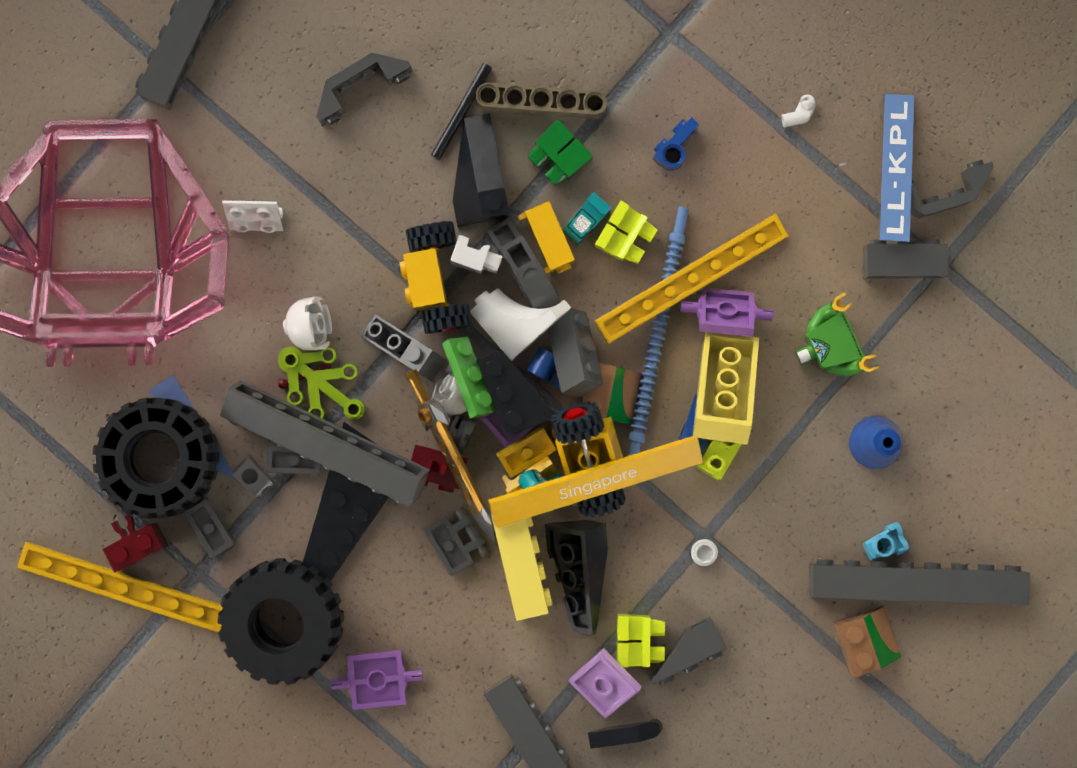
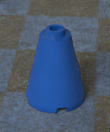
M870 416L862 419L854 426L849 439V447L852 456L858 463L867 468L882 469L890 466L898 459L903 448V438L898 426L893 421L882 416Z

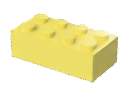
M705 332L693 437L748 444L753 418L759 347L758 337Z
M532 517L498 528L494 524L516 621L548 614V607L553 606L549 588H543L542 580L546 579L543 562H537L535 553H540L537 536H531L529 527L534 526Z

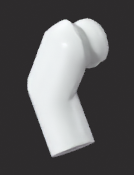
M803 95L795 112L782 114L783 127L808 122L816 108L814 97Z

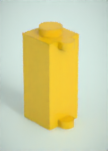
M550 201L517 216L519 221L527 219L547 267L543 268L546 274L556 271L558 275L572 269L570 264L574 263L575 259Z

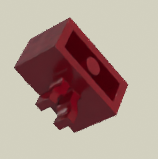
M415 445L411 461L430 469L424 486H427L428 482L439 484L438 490L450 493L454 492V488L459 490L460 488L442 452ZM462 457L465 465H467L468 458Z
M128 514L124 517L128 523L126 528L129 531V535L126 529L120 527L118 521L111 523L114 531L121 535V539L102 550L114 573L120 572L169 546L157 522L136 531L134 518Z

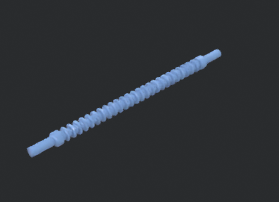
M678 207L674 231L669 236L671 245H668L667 248L670 249V252L666 253L668 260H665L664 263L667 264V267L663 268L665 275L661 276L662 279L677 272L676 268L680 266L678 259L682 258L679 253L684 250L681 245L685 244L686 240L684 230L689 208ZM671 308L658 314L656 320L652 321L655 326L651 328L653 335H649L652 341L648 342L650 349L646 350V353L649 356L645 357L647 364L643 365V368L646 370L642 372L644 379L640 380L642 387L638 388L641 394L637 395L639 402L635 403L638 409L634 410L636 417L632 418L635 424L631 425L633 432H630L628 440L631 441L628 456L639 453L641 443L645 442L646 435L643 432L647 430L645 423L649 422L646 416L650 415L648 408L652 407L649 401L653 400L651 393L655 392L652 387L656 385L654 378L658 377L655 372L659 370L657 363L661 361L658 357L662 355L660 348L664 346L661 342L665 341L663 333H667L664 327L668 326L666 318H670L667 312L671 311Z

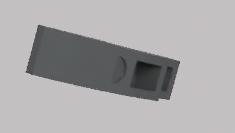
M509 217L486 230L487 236L499 255L502 256L504 263L514 277L516 285L531 308L545 309L561 302L523 235L519 234Z

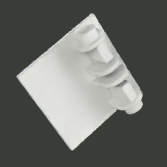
M222 201L230 230L237 232L262 231L265 233L283 231L281 222L283 208H278L277 202Z

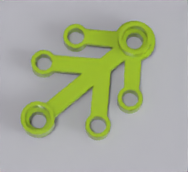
M286 347L279 353V367L287 372L289 392L287 394V401L290 404L297 406L304 400V395L299 389L298 373H300L307 379L309 413L312 414L314 409H319L321 411L320 418L323 419L325 416V412L321 408L320 389L344 408V415L348 419L359 420L364 416L366 408L362 401L358 399L350 400L326 381L341 378L353 380L358 375L356 366L346 364L342 368L313 371L306 365L307 363L319 361L328 364L333 363L337 359V353L333 348L327 347L322 349V351L302 353L296 347ZM328 350L333 352V358L329 361L324 358V353ZM289 355H294L296 358L293 365H289L286 362ZM347 367H352L354 369V375L352 377H347L345 375V369ZM294 392L300 395V400L296 403L291 400V395ZM353 404H356L359 408L358 413L355 415L349 412V407Z

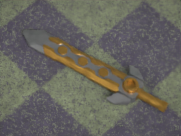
M416 368L404 375L409 380L420 402V405L417 406L418 418L425 431H428L430 428L480 528L495 542L494 524L487 511L488 509L445 423H450V420L441 403L434 398H429Z

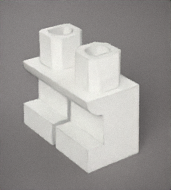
M459 235L450 260L451 265L480 275L482 270L497 274L502 256L489 252L490 245H485L480 250L468 247L469 238Z

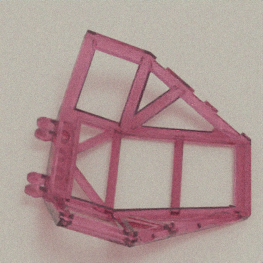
M157 119L49 121L42 129L43 134L23 158L19 157L8 169L9 174L0 184V221L20 249L19 251L0 244V263L34 275L29 319L26 320L0 310V332L46 347L47 367H54L56 363V348H63L62 361L64 367L72 365L73 348L128 347V365L136 364L137 347H145L144 362L146 365H152L154 358L153 346L175 336L224 308L229 250L228 230L218 218L214 208L196 180L193 179L186 164L170 143ZM147 138L152 197L56 199L60 140ZM40 163L37 244H35L7 203V200L35 166ZM166 164L188 197L173 235H171ZM153 208L158 269L52 271L56 209ZM199 214L210 232L185 246ZM211 251L207 295L170 315L174 273ZM150 280L111 313H90L57 282ZM49 290L75 314H47ZM155 291L154 312L128 313Z

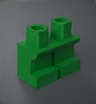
M559 119L535 142L536 147L528 156V159L537 168L547 159L554 165L545 174V177L554 186L565 178L567 180L572 178L577 171L586 166L593 158V155L577 138L574 140V135Z

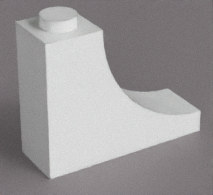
M497 288L490 294L485 291L474 300L477 305L470 313L512 361L557 322L571 307L565 300L545 309L525 307L507 297Z

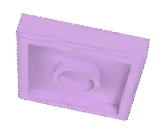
M604 648L568 680L605 719L642 688Z

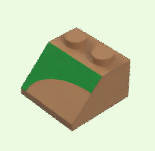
M598 363L601 369L603 385L582 396L581 401L583 404L586 401L595 402L599 406L602 419L611 417L613 422L631 425L642 373Z
M884 606L833 623L849 673L855 678L880 670L901 658Z

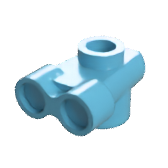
M898 522L885 526V531L862 544L870 561L887 557L894 553L899 556L909 551L908 542L905 540L903 530Z

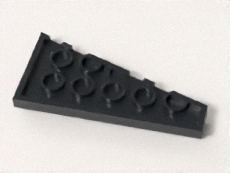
M343 422V429L373 442L355 428ZM329 470L303 559L304 567L309 569L313 566L320 571L318 574L324 580L328 578L332 581L389 497L384 494L375 493L369 487L359 482L350 481L346 476Z

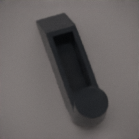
M651 719L647 722L610 726L588 732L590 748L637 743L653 739L662 732L663 725L660 720Z

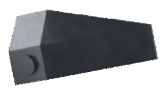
M490 113L466 117L463 121L453 193V206L457 227L510 218Z
M591 520L545 524L547 552L549 558H554L558 570L555 577L557 583H562L566 595L563 602L572 630L594 635L597 630L608 553L606 523Z

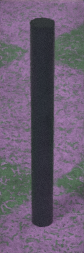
M486 63L481 65L431 153V156L440 160L476 98L477 89L485 82L492 67Z

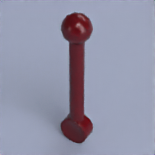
M323 362L320 367L313 369V371L331 369V365ZM301 374L299 375V381L305 379ZM281 379L278 382V386L281 389H286L289 385L286 379Z

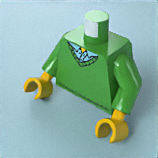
M841 293L834 299V302H830L817 310L807 325L808 333L804 335L808 346L795 351L801 366L815 360L819 369L824 368L829 374L841 376L862 373L864 370L871 372L879 369V366L870 367L869 359L877 356H864L844 311L852 306V302L846 306L840 301L846 293Z

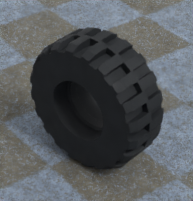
M142 398L121 406V410L117 413H112L106 419L108 423L105 427H101L97 434V437H99L98 444L93 446L92 455H96V464L92 465L94 474L98 473L100 479L97 482L101 491H106L108 494L107 499L113 505L120 506L123 512L129 515L134 514L144 519H161L176 516L197 505L199 500L210 491L212 480L216 479L218 473L216 465L219 461V452L216 451L215 445L218 442L215 434L211 433L207 420L201 418L197 414L198 411L191 406H186L182 402L173 399ZM150 433L168 435L176 442L180 452V465L176 474L170 480L159 484L143 480L137 473L133 463V454L137 443L142 437Z
M279 558L273 562L264 561L257 564L231 584L228 593L223 596L220 604L223 608L218 613L217 623L222 624V629L218 634L220 641H224L227 647L224 650L228 658L233 657L237 662L235 666L241 672L246 670L251 673L250 678L260 681L261 678L266 679L267 683L271 685H278L281 681H284L286 685L294 684L301 678L305 680L312 676L334 654L338 647L337 644L343 635L344 629L341 627V623L344 621V611L339 608V604L342 602L339 594H334L330 588L333 585L328 578L324 580L318 575L320 571L317 568L311 566L308 569L304 567V562L294 559L292 562H287L285 558ZM272 598L283 599L298 609L303 618L304 633L297 642L292 644L279 643L271 639L264 632L259 620V610L265 601Z

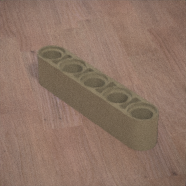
M484 83L479 86L476 92L477 104L482 110L488 112L598 119L603 116L607 106L605 95L596 90ZM493 92L496 98L491 103H485L481 100L483 93ZM511 94H519L522 97L521 103L518 105L510 104L507 99ZM539 95H543L548 98L549 103L544 107H539L534 103V99ZM565 97H570L574 99L576 104L573 108L566 109L562 107L561 100ZM591 99H597L601 102L602 107L597 111H593L588 108L587 103Z

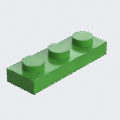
M468 336L448 339L443 342V348L470 419L490 415L495 412L496 409Z

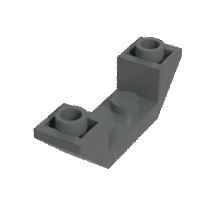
M370 53L325 81L317 119L322 126L325 124L330 126L341 120V115L345 111L334 94L337 92L343 94L349 91L354 86V82L361 78L366 80L376 73L375 69L379 67L390 85L395 82L397 85L401 84L410 77L409 73L413 72L410 63L375 53Z
M983 160L967 164L968 169L961 173L966 192L964 188L948 192L949 197L939 200L937 195L922 200L923 205H921L916 186L913 185L911 187V215L920 219L972 203L977 199L994 167L993 162L984 164Z

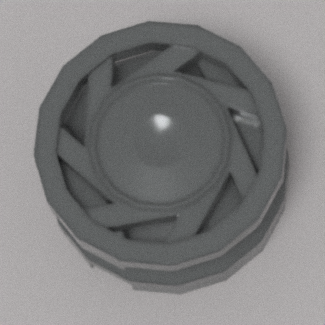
M461 414L455 416L449 428V433L460 455L463 454L477 424L472 419L469 421L464 419V416Z

